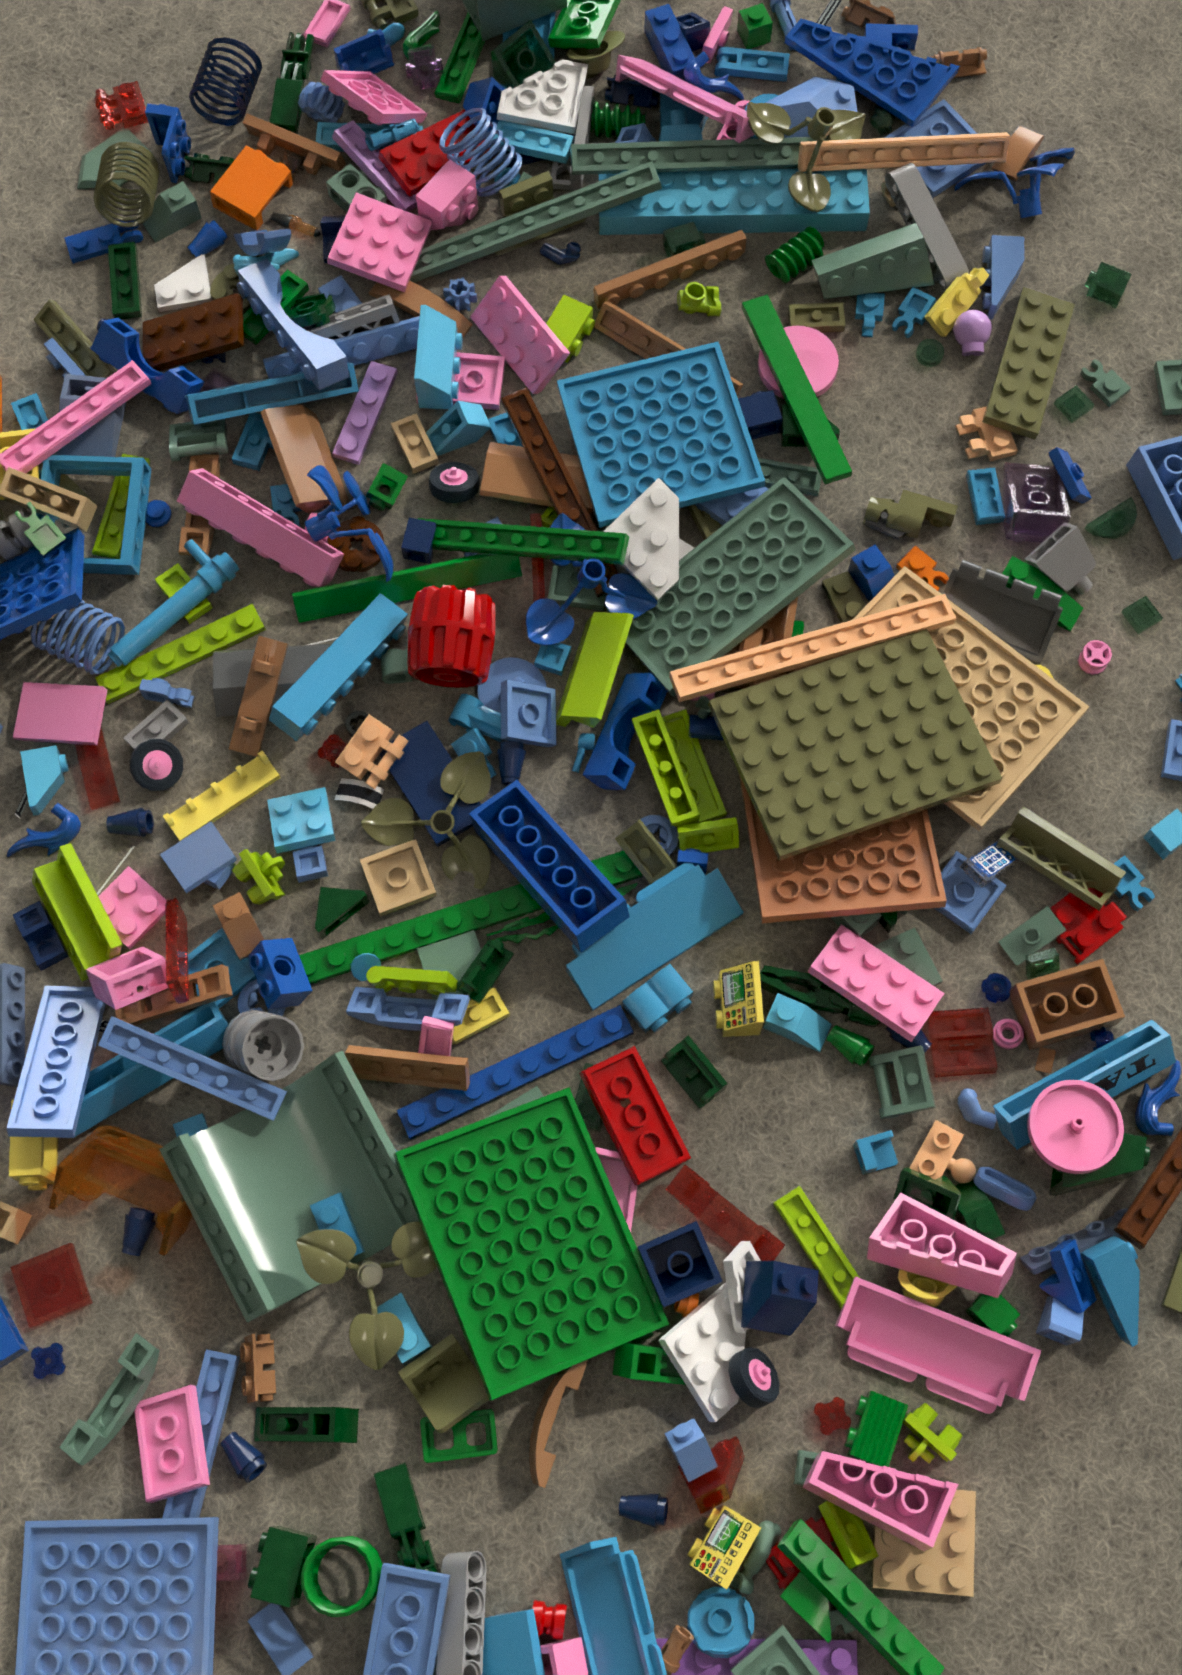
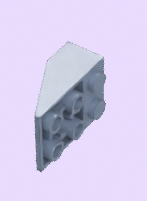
M65 374L60 395L59 412L107 378ZM126 402L58 450L57 455L115 457Z

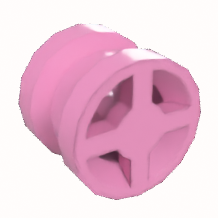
M1094 640L1088 642L1079 655V666L1084 672L1091 675L1103 672L1111 660V649L1103 641Z

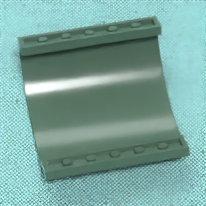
M343 1051L333 1054L314 1067L315 1069L283 1088L287 1093L274 1121L245 1109L191 1136L188 1133L180 1135L159 1149L247 1323L321 1284L314 1281L305 1271L296 1244V1240L302 1235L319 1230L310 1205L337 1193H342L365 1252L354 1256L349 1261L356 1264L391 1245L393 1235L399 1227L409 1222L419 1221L393 1156L396 1150Z

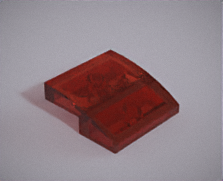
M988 1007L932 1011L927 1022L929 1038L932 1043L931 1054L935 1077L997 1072L998 1066L992 1041L994 1032Z

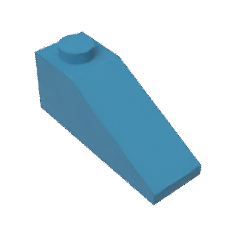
M1113 1235L1081 1252V1255L1118 1336L1122 1341L1133 1347L1138 1344L1140 1271L1135 1262L1138 1256L1130 1242H1125Z

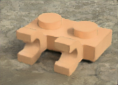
M986 407L973 409L971 415L959 417L961 424L956 425L959 436L978 431L980 438L969 440L968 444L970 447L965 449L968 459L987 455L991 462L1017 454L1018 449L1010 431L982 422Z

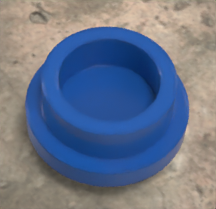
M154 500L147 504L145 522L149 526L161 527L169 522L171 519V509L166 502Z

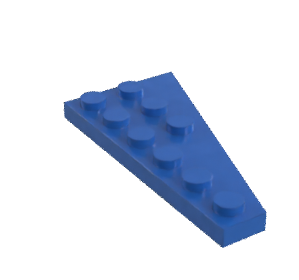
M802 18L785 36L784 42L844 83L854 86L856 91L911 127L916 124L950 83L960 67L954 64H950L949 67L936 63L937 59L928 56L926 59L913 56L908 50L875 40L866 42L857 39L855 34L847 33L846 36L832 31L831 27Z

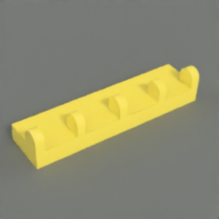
M263 750L257 753L258 756L244 766H237L235 772L220 782L211 783L209 789L194 799H187L185 801L186 804L173 813L163 815L179 841L210 821L212 823L281 778Z

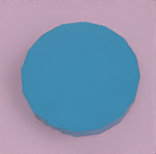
M715 1586L703 1590L691 1604L688 1610L687 1629L694 1636L692 1642L701 1652L713 1658H729L739 1654L749 1645L754 1633V1613L750 1603L744 1596L742 1597L729 1587L726 1590L723 1587Z

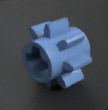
M464 277L456 280L451 279L449 288H443L445 301L459 312L465 309L471 311V302L477 303L474 283L468 284Z

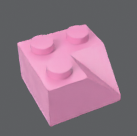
M450 159L416 195L418 215L432 221L431 230L462 225L467 219H473L478 212L475 175Z

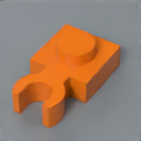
M914 546L896 566L899 571L904 566L938 592L940 588L933 581L941 580L944 584H947L949 579L944 572L933 570L937 562L917 546Z

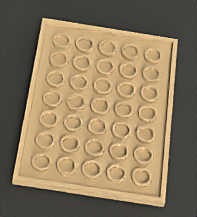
M904 566L852 620L942 594ZM948 599L956 616L955 623L928 632L998 768L1002 780L999 784L956 798L944 804L980 831L1089 709V706Z

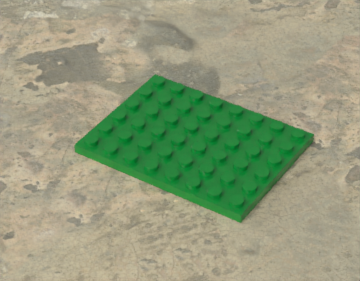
M569 1087L394 1153L393 1156L490 1401L669 1325Z

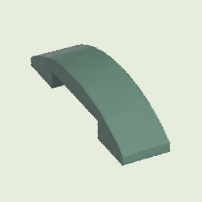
M136 1333L117 1362L124 1367L87 1422L81 1419L77 1420L59 1448L82 1466L95 1457L121 1430L141 1401L155 1371L160 1350Z

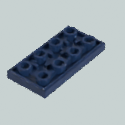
M425 721L401 735L409 742L402 750L404 754L400 760L396 759L389 769L390 774L420 820H430L436 811L446 810L454 796L444 792L440 782L442 772L452 761V758L428 721ZM384 749L379 754L381 759L387 752ZM458 798L451 811L455 819V825L452 829L455 836L473 827L469 813L481 805L480 802L468 804ZM431 825L424 826L437 847L451 840L447 833L438 834L433 831Z

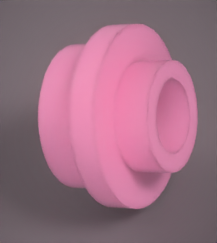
M1002 1019L995 1024L992 1036L995 1043L1001 1048L1014 1049L1021 1044L1024 1038V1031L1017 1021ZM1010 1030L1013 1033V1038L1006 1039L1002 1032Z

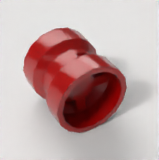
M534 1600L532 1609H534L538 1637L546 1633L552 1639L563 1640L567 1605L557 1603L554 1606L547 1607L544 1601Z

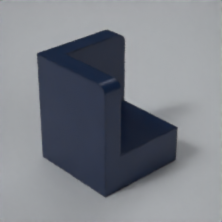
M409 517L401 546L403 559L431 564L433 558L432 543L437 528L435 522Z

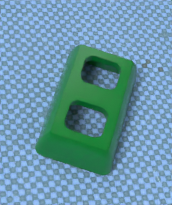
M492 1409L473 1411L452 1426L454 1446L451 1449L437 1450L434 1446L433 1432L435 1428L428 1417H423L420 1420L423 1459L426 1463L494 1455L498 1451L495 1417ZM471 1423H483L486 1431V1442L483 1445H468L466 1426Z

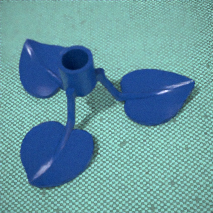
M1061 148L1030 158V162L1037 160V167L1027 168L1017 173V177L1030 174V188L1019 190L1020 196L1016 195L1009 179L1002 171L972 174L958 182L954 189L956 191L973 179H1002L1013 198V204H1019L1020 218L1042 214L1040 202L1041 174L1054 177L1056 172L1064 167V163L1042 165V163L1052 156L1072 159L1075 149Z
M322 465L312 468L307 476L320 486L331 504L318 513L317 516L305 521L311 538L317 542L327 536L333 540L337 537L367 535L382 561L386 573V582L390 581L394 564L387 546L378 533H374L370 528L337 532V528L340 527L337 516L354 505H358L364 516L370 514L368 500L355 478L349 471L343 473V479L353 499L342 507L337 487L328 470Z
M561 513L550 527L585 530L564 513ZM550 559L557 566L563 567L572 563L574 567H581L577 575L579 584L561 608L556 601L548 598L539 599L531 604L526 613L527 637L531 642L543 646L555 645L567 639L574 628V619L564 611L583 587L593 589L600 583L603 592L608 594L605 598L607 611L609 613H630L634 615L633 619L654 608L657 605V600L629 574H614L610 578L607 587V578L604 576L605 566L598 559H584L583 561Z

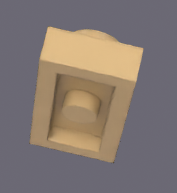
M417 413L391 423L392 430L413 474L439 464L438 457Z

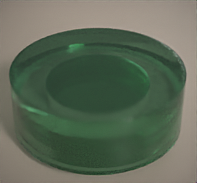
M925 339L919 343L916 358L920 364L934 367L942 361L944 347L939 341Z

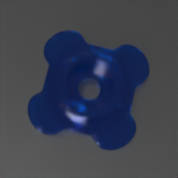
M53 1343L50 1347H35L32 1350L31 1357L35 1361L33 1374L36 1378L44 1379L46 1375H61L64 1373L66 1365L63 1363L62 1352L64 1349L61 1344ZM47 1358L51 1359L50 1364H46Z

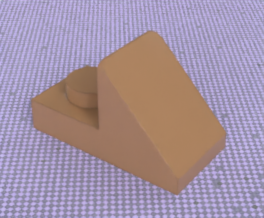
M238 892L213 905V908L237 956L242 960L248 957L264 938L242 894Z

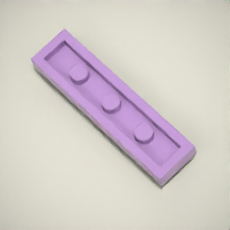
M354 120L334 130L333 140L368 178L385 192L387 198L396 208L409 212L417 207V194L408 197L378 158L380 149L375 151L368 149L365 141L366 133Z
M373 361L370 362L332 452L334 458L357 465L360 464L398 373L397 368Z

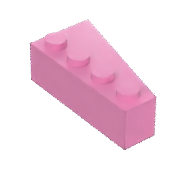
M900 1193L869 1237L867 1260L998 1298L1012 1276L1017 1253Z
M822 1451L815 1457L803 1485V1488L922 1551L933 1548L958 1487L956 1483L943 1482L919 1474L914 1475L887 1466H877Z

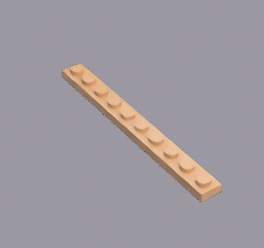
M942 594L670 671L669 678L678 701L683 702L837 658L925 629L931 631L955 623L956 616L946 594Z

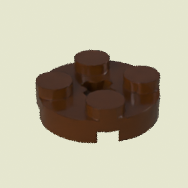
M355 516L350 520H346L340 523V527L337 528V532L370 528L374 533H378L384 541L381 530L374 523L365 520L361 516ZM365 534L337 537L333 540L329 536L327 538L329 545L344 553L338 566L344 571L366 572L374 568L381 561L370 538ZM361 540L362 549L360 551L356 548L350 550L352 541L358 542Z

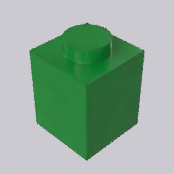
M763 3L739 10L737 32L746 49H752L771 42L773 22Z
M981 1294L965 1310L979 1326L1006 1337L1018 1326L1014 1321L1019 1317L1020 1313L1001 1294L998 1298Z

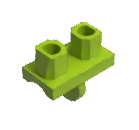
M244 849L239 853L242 860L238 862L232 871L237 879L244 883L252 877L257 884L247 891V895L252 903L261 905L270 899L278 900L285 896L277 882L284 877L280 869L285 865V861L281 856L272 858L269 852L260 855L259 852L250 853L248 849Z
M923 1403L912 1413H906L903 1424L921 1439L918 1442L912 1435L908 1434L903 1440L912 1449L907 1458L914 1462L920 1456L929 1464L935 1457L926 1449L929 1446L946 1462L948 1460L952 1461L957 1455L954 1450L958 1446L962 1434L950 1424H947L938 1436L928 1427L938 1414L927 1403Z

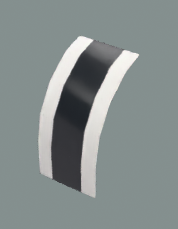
M341 778L334 800L351 801L373 809L380 803L384 789L378 786L376 789H373L364 781Z

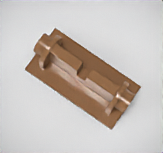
M849 0L850 7L845 6L841 15L845 17V21L860 28L865 20H869L868 23L896 24L894 13L884 6L877 8L871 5L869 0Z
M981 47L963 50V53L958 51H939L938 54L931 57L937 59L936 63L950 67V64L960 66L954 78L986 74L984 60L987 59V50Z
M255 1334L244 1337L245 1342L241 1343L240 1346L241 1362H246V1376H243L241 1381L242 1394L247 1396V1403L258 1401L259 1395L260 1402L273 1401V1394H276L275 1370L263 1371V1365L275 1363L274 1340L270 1339V1334L257 1335L258 1341H256Z

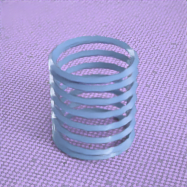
M472 108L459 115L448 125L440 138L439 148L444 154H447L448 159L469 172L471 168L477 166L475 171L471 172L475 175V180L477 175L482 174L479 180H476L477 195L489 197L498 193L499 190L504 189L513 181L521 169L522 157L519 153L514 152L515 147L508 145L509 140L506 137H502L503 132L496 130L497 124L490 122L491 117L486 114L484 108ZM473 113H481V115H477L466 122L452 137L448 147H445L448 135L461 120ZM480 120L479 124L454 145L459 136L468 127ZM489 126L493 128L492 130L486 132ZM495 134H497V135L499 136L498 138L493 139V137L495 136ZM485 140L481 145H479L475 150H473L479 143ZM501 142L505 143L503 146L499 147ZM490 148L488 152H486L482 157H480L487 149ZM507 149L511 151L510 153L505 154ZM466 150L463 156L458 157L460 152ZM497 155L490 163L484 166L492 157ZM472 157V159L470 160V162H469L468 164L464 165L465 160H468V159H470V158ZM513 158H516L515 164L506 175L497 182L480 188L482 183L495 178L510 164ZM502 162H504V163H503L498 169H496L493 173H491L490 175L486 176V175H487L490 171H492L496 166H498L499 164H501Z
M84 600L74 607L75 610L71 613L70 610L66 609L57 613L48 629L46 641L41 643V636L47 621L40 622L37 634L38 622L32 625L31 641L35 648L47 650L51 655L56 654L58 659H66L67 663H75L77 668L84 667L85 671L91 675H98L104 672L113 662L109 658L102 666L108 656L107 654L111 651L110 647L113 646L115 641L116 623L120 626L118 641L125 635L124 623L121 618L113 617L111 613H104L102 609L95 608L92 604L85 603ZM83 610L84 614L79 618V613ZM93 614V619L88 623L89 616ZM73 619L70 631L66 636L65 640L61 643L66 628ZM102 619V624L97 628L98 621ZM82 624L79 636L71 647L72 640ZM111 625V634L106 650L101 659L92 667V661L103 645L106 630ZM91 630L88 641L86 642L84 648L80 652L82 643L88 632Z

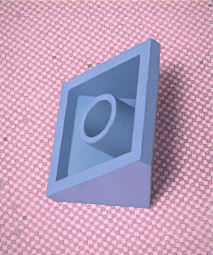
M212 821L160 854L186 894L237 861V858Z

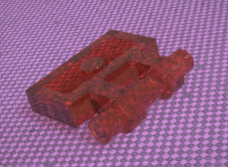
M138 81L112 87L114 91L112 95L106 94L102 88L96 90L95 105L100 110L98 113L99 119L105 129L112 130L115 124L121 122L124 129L148 123L145 114L146 107Z

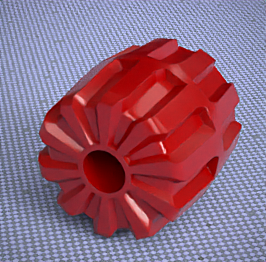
M443 585L441 588L428 586L418 591L414 597L408 627L407 666L409 675L421 682L448 688H468L484 684L488 679L495 643L496 606L492 602V598L488 594H476V589L472 588L458 590L455 585Z

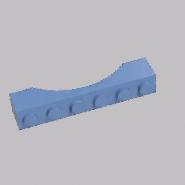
M268 259L238 270L239 282L237 283V288L243 299L247 298L253 312L262 317L268 331L272 330L279 345L289 351L293 363L300 365L308 381L312 380L316 387L321 390L349 378L347 356L335 341L306 331L286 315L280 305L283 297L280 274Z

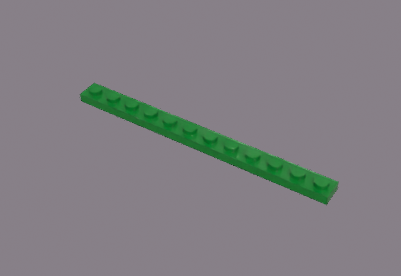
M624 850L591 861L613 886L643 877V874ZM521 884L307 952L299 955L311 985L351 972L352 961L360 954H374L382 962L416 951L417 948L542 910V907Z

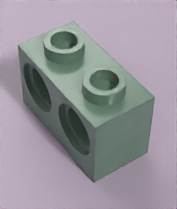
M351 163L326 181L329 197L346 213L356 192L386 203L387 196L379 186L375 187L369 181L367 175L362 170L358 171Z

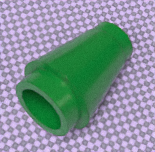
M838 1025L833 1027L827 1037V1041L852 1065L858 1064L862 1067L868 1061L875 1048L870 1043V1039L841 1028Z

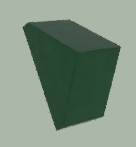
M320 887L315 929L322 940L370 903L363 890Z

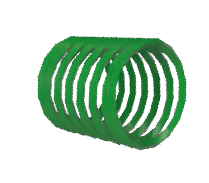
M355 1536L329 1538L316 1545L306 1557L301 1571V1588L307 1602L317 1612L330 1617L349 1616L368 1606L377 1596L383 1563L378 1551L366 1540ZM342 1544L355 1548L364 1557L369 1568V1583L366 1592L356 1604L350 1606H341L331 1602L323 1594L318 1583V1569L322 1558L331 1548Z

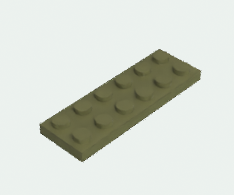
M1026 287L1022 288L982 422L1034 440L1036 439L1040 431L1075 304Z

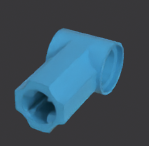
M461 694L448 719L449 723L453 726L457 724L467 728V732L473 728H478L482 735L501 742V713L485 707L479 699L471 695Z

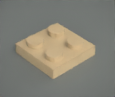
M416 839L360 859L380 917L437 896Z

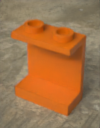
M246 145L211 189L210 194L213 207L252 229L258 230L263 224L262 211L282 185L291 188L293 185L291 170L285 164L271 160L262 151L254 150Z

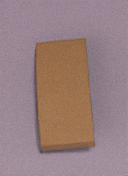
M1019 126L1010 137L1007 162L994 163L992 170L1002 171L1006 174L1007 178L1017 182L1019 178L1017 173L1024 169L1030 158L1034 157L1044 136Z

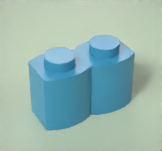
M669 964L622 1001V1006L644 1033H647L650 1029L655 1033L668 1023L666 1017L673 1011L679 1014L691 1005L690 998L693 996V991L672 965Z

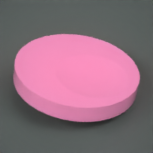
M806 326L785 327L784 330L816 396L819 397L832 386L836 378L839 364L837 350L831 340L816 329ZM760 349L758 358L759 376L769 391L773 390L775 395L784 399Z
M1064 1080L1050 1085L1038 1095L1028 1114L1027 1129L1034 1150L1047 1164L1062 1172L1086 1174L1102 1168L1116 1155L1123 1140L1124 1124L1117 1104L1103 1089L1086 1081Z

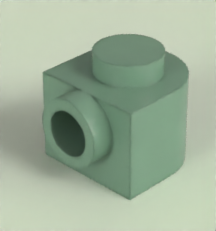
M390 649L381 656V672L384 683L413 682L412 677L408 673V650Z

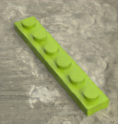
M252 603L130 661L126 666L122 664L120 667L95 677L99 686L107 689L106 702L110 704L138 691L142 679H163L212 656L214 651H223L266 629Z

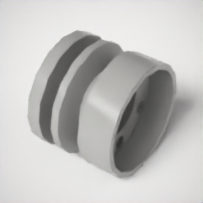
M259 1010L242 1012L232 1019L224 1032L222 1042L224 1056L233 1068L253 1077L270 1081L285 1078L292 1073L301 1061L304 1049L302 1033L293 1021L281 1015ZM256 1039L260 1041L258 1047L254 1045Z

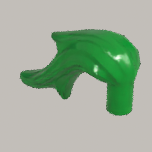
M438 10L421 26L409 32L403 43V54L407 60L418 63L422 57L434 54L432 45L424 44L434 34L439 32L440 14Z

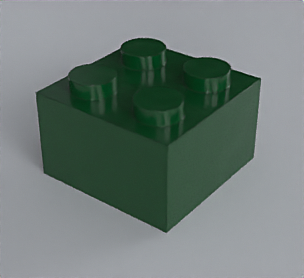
M282 1526L269 1527L268 1533L263 1532L257 1550L258 1553L262 1554L258 1568L253 1567L248 1581V1588L252 1589L250 1598L289 1608L299 1605L303 1591L301 1588V1571L306 1557L314 1549L317 1535Z

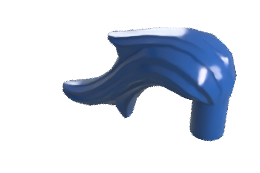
M704 51L686 65L683 74L687 82L711 94L725 92L736 96L740 100H744L741 91L727 81L728 74L720 78H708L701 73L700 68L710 60Z
M57 803L51 812L62 820L61 825L49 832H39L27 828L28 835L12 845L7 852V857L22 849L36 846L48 848L47 855L50 856L59 850L60 846L68 844L77 836L81 828L78 816Z
M1178 1060L1173 1064L1169 1075L1160 1086L1150 1089L1147 1083L1144 1084L1135 1112V1123L1140 1131L1148 1135L1172 1136L1173 1124L1158 1122V1109L1166 1100L1180 1096V1094L1175 1092L1181 1074V1066Z

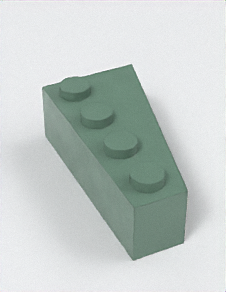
M916 223L811 260L824 299L935 285L925 240Z

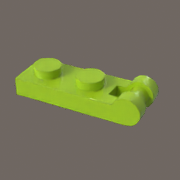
M373 966L366 974L367 980L376 988L384 989V992H388L392 988H398L399 991L405 993H416L417 989L427 990L428 993L439 996L440 993L445 992L456 993L458 980L448 971Z

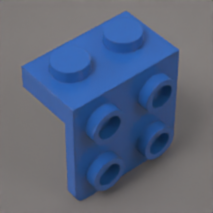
M147 103L145 114L155 143L163 145L162 156L172 183H177L179 175H184L185 153H190L191 138L188 137L186 132V122L182 120L180 110L177 107Z

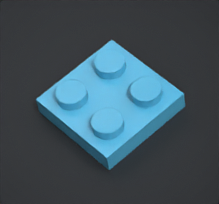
M325 787L267 800L274 847L277 854L336 841Z

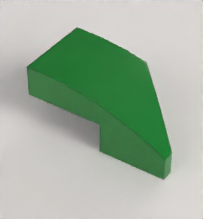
M800 1571L780 1595V1598L829 1644L832 1637L828 1599Z

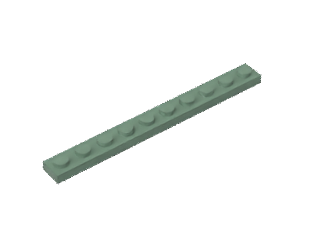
M827 136L824 141H829V137ZM811 137L784 138L778 145L768 144L760 139H746L741 143L736 142L735 139L571 144L572 175L619 174L653 161L656 172L798 168L800 142L816 140H813Z
M653 161L423 248L410 281L414 283L660 190L662 186Z

